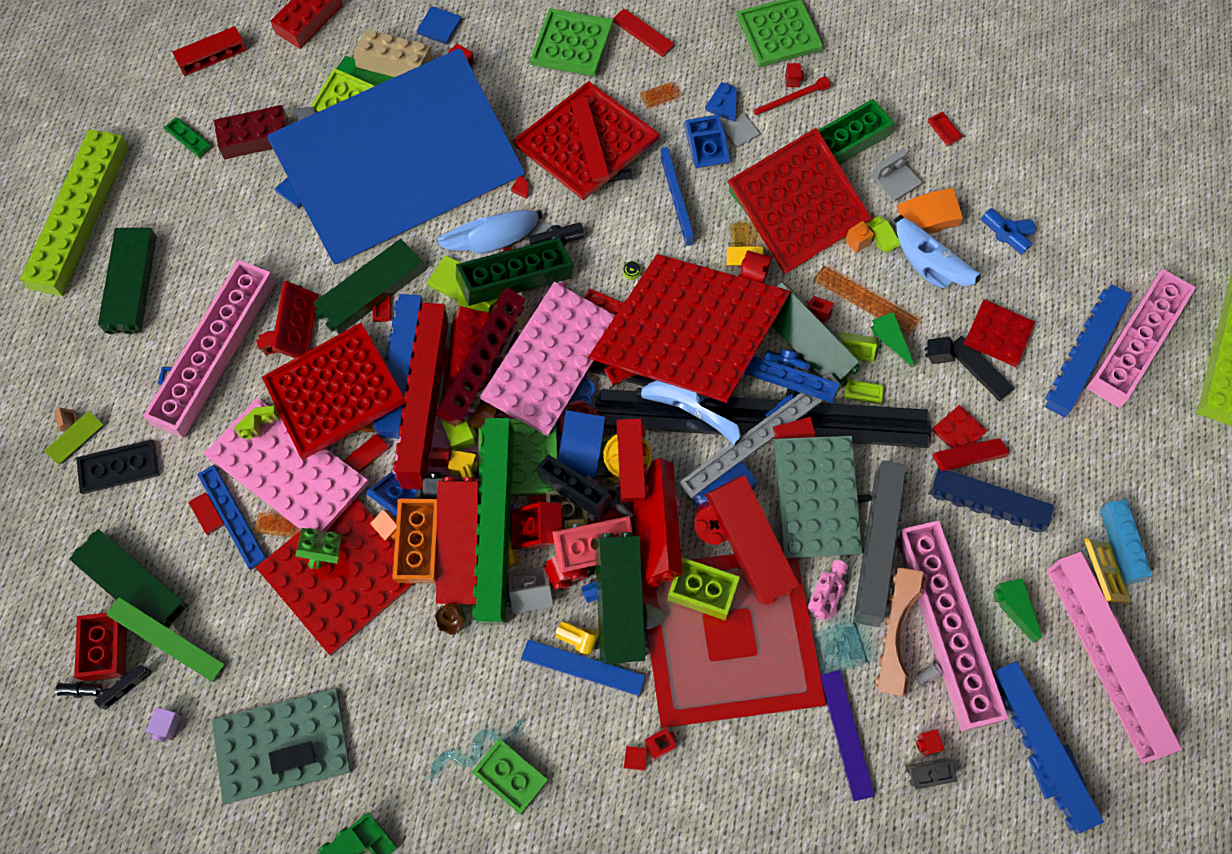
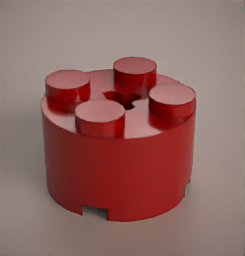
M747 250L740 266L741 272L738 276L763 283L767 277L772 257Z
M705 501L695 512V531L704 542L719 545L725 542L727 538L719 522L711 524V520L716 521L717 518L709 502Z
M557 556L549 559L546 562L547 565H543L554 590L561 589L563 591L573 586V582L577 580L581 582L590 577L588 567L559 572Z

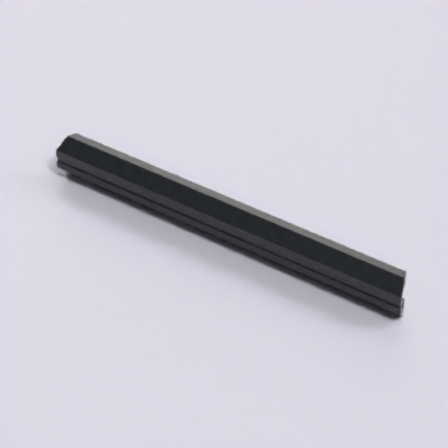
M601 389L594 404V415L605 417V428H617V420L641 419V425H645V430L722 435L717 429L686 410L644 398H637L636 391ZM730 397L728 403L713 398H707L701 402L700 406L737 424L742 436L766 419L765 414L775 408L781 400ZM821 403L799 419L811 417L816 437L852 436V443L919 448H930L931 423L927 409Z

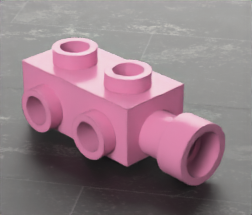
M834 560L831 566V573H821L808 605V609L819 620L831 619L837 613L836 606L839 599L845 593L844 586L846 583L841 580L849 567L845 562Z

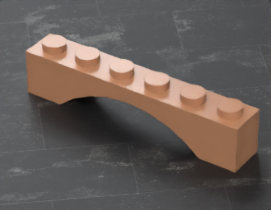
M898 568V572L894 574L893 584L895 585V590L890 596L892 608L891 613H888L886 625H889L888 632L883 637L885 649L884 654H881L879 665L882 666L881 673L876 678V687H878L879 692L907 698L910 675L905 668L901 656L900 635L903 622L909 610L924 595L927 574L923 571Z

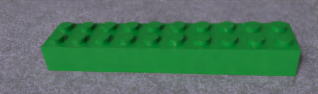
M871 99L818 129L840 165L890 136L894 122L874 99ZM729 186V193L733 196V198L743 209L739 200L737 199L731 187Z
M485 418V424L481 426L484 444L480 446L483 463H480L479 466L482 483H479L478 487L481 503H478L477 507L480 523H477L476 527L479 544H476L475 548L476 556L479 557L478 564H475L474 574L478 577L477 585H474L473 595L477 598L476 605H473L472 616L480 624L506 625L514 426L509 418Z

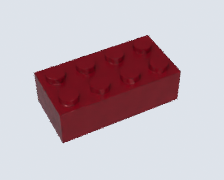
M283 105L213 120L218 148L224 160L273 149L267 138L268 134L289 125Z

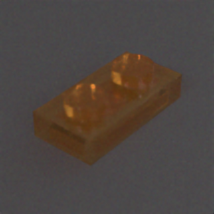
M672 82L641 92L640 97L646 109H650L677 99L678 93Z
M259 512L254 532L292 538L297 527L282 515Z

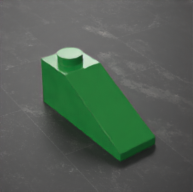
M894 312L872 320L874 326H871L874 337L878 336L880 341L911 368L915 367Z
M1023 579L999 583L993 592L995 601L999 602L1000 608L1032 642L1039 641L1043 637Z

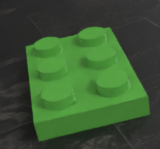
M500 738L472 771L477 778L520 815L548 781L546 777Z

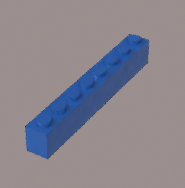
M1112 284L1107 290H1102L1098 297L1101 300L1100 303H1096L1092 308V318L1088 317L1084 323L1085 331L1079 333L1076 338L1077 346L1073 345L1068 353V356H1070L1069 361L1065 360L1060 369L1063 371L1061 376L1057 375L1052 384L1055 386L1054 389H1050L1045 397V400H1047L1045 408L1064 418L1071 412L1132 294Z
M399 294L398 301H395L396 316L392 318L393 333L389 335L390 350L386 352L387 368L404 398L405 391L409 390L407 377L412 371L410 369V359L414 358L412 348L413 342L417 340L415 328L419 326L418 310L422 309L423 302L421 295ZM406 403L374 421V431L377 432L379 437L399 439V427L403 422L402 409L406 407Z
M1017 661L993 671L997 688L1002 696L1004 708L1006 710L1009 709L1014 727L1019 729L1023 735L1021 739L1024 746L1030 749L1034 755L1032 757L1034 765L1037 769L1041 768L1045 775L1043 781L1049 790H1053L1055 794L1054 802L1059 810H1063L1066 816L1065 822L1069 830L1074 831L1076 835L1104 823Z

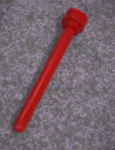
M827 76L818 78V81L811 86L754 109V114L760 115L816 90L830 89L829 79Z

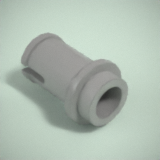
M936 663L929 664V668L916 675L915 680L923 688L934 679L941 678L940 675L943 672Z

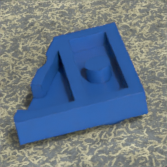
M721 82L705 106L706 111L735 122L737 87Z

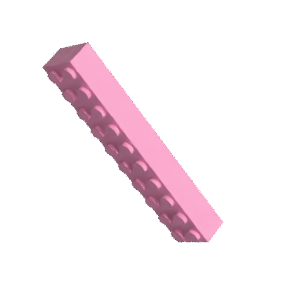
M240 260L236 262L144 413L143 417L151 425L185 438L275 286L276 281L271 272Z
M940 521L901 529L897 541L906 568L923 571L927 574L924 595L917 601L939 667L943 672L942 676L961 732L998 724L1007 720L1008 716Z
M1082 552L1059 559L1047 569V572L1142 764L1182 750L1180 740L1173 733L1169 725V718L1159 705L1158 696L1149 686V679L1142 672L1138 657L1132 652L1128 637L1122 632L1117 616L1112 613L1109 601H1106L1099 587V581L1090 569L1088 559L1083 556Z

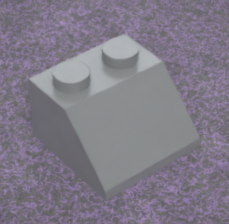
M543 567L508 572L509 595L513 613H526L531 610H545L553 607L550 582Z

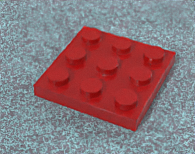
M983 299L964 341V345L1013 367H1017L1035 321Z

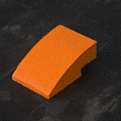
M954 188L927 193L897 205L899 215L902 214L904 218L919 226L926 233L940 232L942 228L959 226L963 219Z

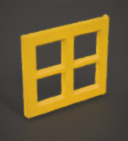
M1085 538L1084 541L1106 601L1131 603L1132 601L1110 543ZM1095 548H1097V551H1098V554H1099V556H1100L1102 565L1100 564V561H1099V558H1098V555H1097V553H1096ZM1104 550H1105V552H1106V554H1107V557H1108V560H1109V562H1110L1111 567H1110L1109 564H1108V561H1107V558H1106V556H1105ZM1105 575H1107L1112 592L1110 591ZM1113 576H1115V579H1116V581H1117V584H1118V587H1119V589H1120L1121 594H1120L1119 591H1118V588H1117V585H1116V583H1115V580H1114V577H1113Z

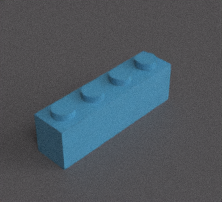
M1126 499L1108 502L1100 509L1124 583L1126 585L1144 582L1152 576L1128 501Z

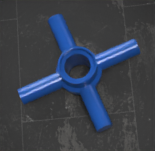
M781 349V353H776L768 350L765 354V360L778 362V364L793 369L794 367L804 370L810 368V364L804 359L797 358L798 353Z

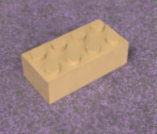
M366 29L354 50L355 66L396 77L430 62L431 47L427 44Z

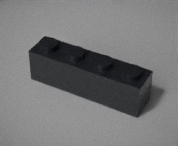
M548 454L537 466L536 470L541 482L600 521L613 507L611 494Z

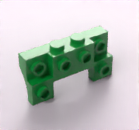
M367 812L351 827H345L336 834L337 838L334 841L323 844L318 849V854H365L368 850L372 854H392L397 847L372 814Z

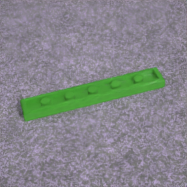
M120 597L106 614L211 682L215 680L225 665Z

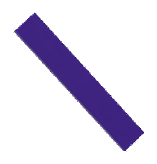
M835 671L821 674L823 692L852 800L854 802L875 797L841 672Z

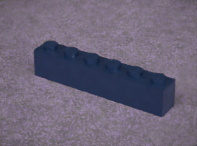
M939 467L933 475L928 493L934 499L947 500L955 506L971 508L976 513L984 512L990 514L994 519H1005L1010 521L1012 525L1029 527L1033 532H1044L1049 527L1054 508L1053 504L949 470L941 472Z

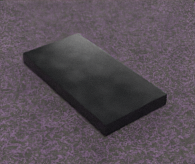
M153 439L76 457L79 491L81 494L160 476L156 444Z

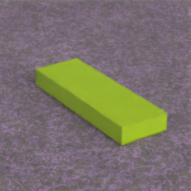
M88 410L43 451L59 465L102 427L103 424Z

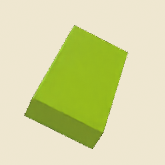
M847 379L848 382L845 385L843 398L882 404L884 385Z

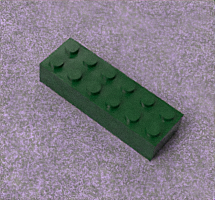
M560 238L458 263L456 264V280L468 306L499 298L500 294L507 287L519 293L553 284L554 282L571 279L574 264Z

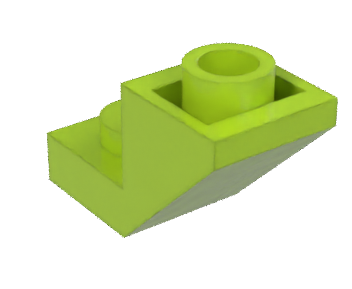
M877 216L866 223L868 228L874 233L877 248L883 252H890L900 246L899 239L886 219Z
M275 406L255 407L234 427V430L243 439L260 437V424L280 421L279 412Z

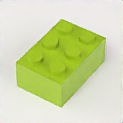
M681 557L683 575L675 577L667 601L726 620L739 576Z

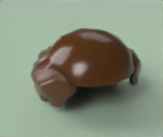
M451 603L441 606L436 612L435 619L440 631L453 635L462 630L465 625L466 616L463 609Z

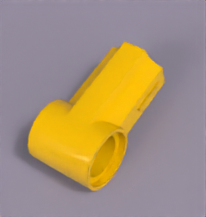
M565 620L561 621L556 631V638L574 645L577 651L589 655L592 654L599 636L592 629L580 628Z

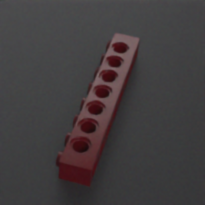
M508 287L500 294L435 414L436 416L454 427L460 422H465L469 415L467 413L468 408L472 407L477 400L475 396L477 391L480 392L485 385L483 379L485 376H489L494 367L491 365L492 362L499 358L502 352L499 350L500 347L504 346L510 337L507 335L509 330L512 331L517 324L515 320L517 315L520 316L525 309L523 306L525 298ZM488 339H491L494 344H491ZM480 354H483L486 357V360L483 359L480 356ZM472 369L476 370L478 375H475ZM463 384L467 385L470 391L466 390ZM455 400L461 403V407L455 403Z

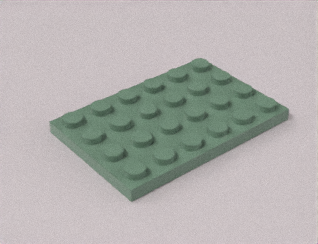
M852 436L774 439L781 543L785 557L804 558L862 554Z
M337 689L212 719L222 803L224 805L351 773ZM308 741L312 742L316 763L279 774H272L269 752Z

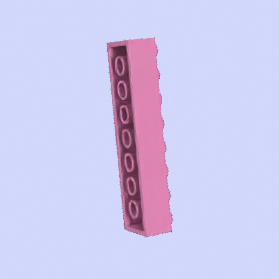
M1161 269L1149 285L1086 389L1120 408L1131 396L1196 287Z

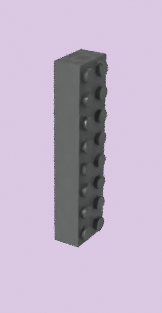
M882 460L875 472L853 615L854 623L877 627L884 621L885 617L887 618L889 613V605H886L887 597L890 598L892 586L889 585L890 578H893L895 571L892 561L897 556L898 547H895V541L899 539L900 528H897L898 521H901L903 509H900L901 502H904L906 491L903 490V485L906 484L908 479V472H905L906 465Z

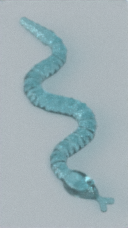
M519 719L507 738H501L490 730L479 731L473 738L472 756L469 759H464L454 751L442 752L432 763L431 775L426 777V780L430 779L433 782V775L442 768L443 760L446 758H450L461 767L475 765L480 758V743L484 738H488L494 743L500 738L509 745L516 738L522 720Z

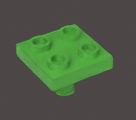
M301 528L296 556L310 559L308 566L312 569L314 562H316L315 569L321 568L322 561L337 564L342 535L334 532L317 531L313 528Z

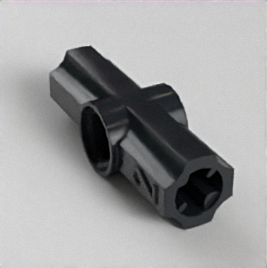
M578 222L564 227L553 225L545 232L528 237L530 245L560 238L565 246L568 242L585 238L582 224Z

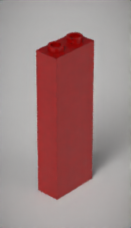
M662 458L652 461L648 469V476H644L645 483L649 485V495H645V501L633 502L635 534L640 536L642 583L647 584L648 587H657L662 582L672 581L675 577L683 575L674 463Z
M739 476L706 493V498L758 603L770 605L777 601L778 596L782 594L786 596L795 591L794 588L799 586L746 476Z
M443 477V481H437L436 604H476L477 597H474L473 589L474 585H477L478 577L474 574L475 564H478L479 557L476 556L475 548L476 544H479L476 527L477 523H480V515L477 513L478 503H480V495L478 493L480 481H475V477H463V481H455V477Z

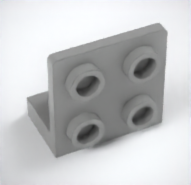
M904 148L876 164L872 175L873 179L893 201L903 197L922 183L905 164L908 152Z

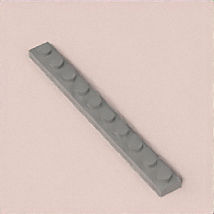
M830 372L822 377L839 383ZM803 393L798 394L742 435L740 442L736 446L730 444L682 479L679 484L692 499L775 438L774 426L799 420L825 400Z

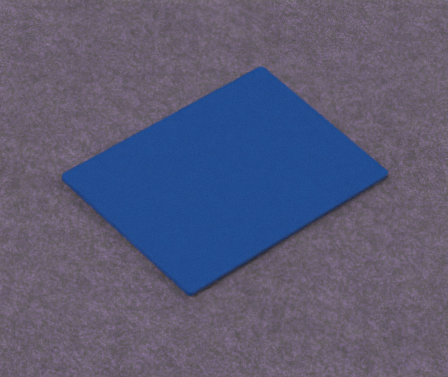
M461 49L447 53L272 132L267 136L333 264L343 262L524 175V169Z

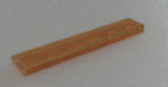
M824 265L814 278L813 282L877 318L894 312L900 330L909 336L919 321L917 317Z

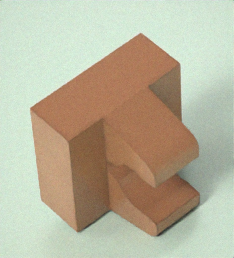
M58 408L54 411L56 416L54 421L58 424L57 431L65 432L78 420L75 410Z

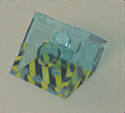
M843 622L813 634L821 674L843 671L868 663L856 622Z

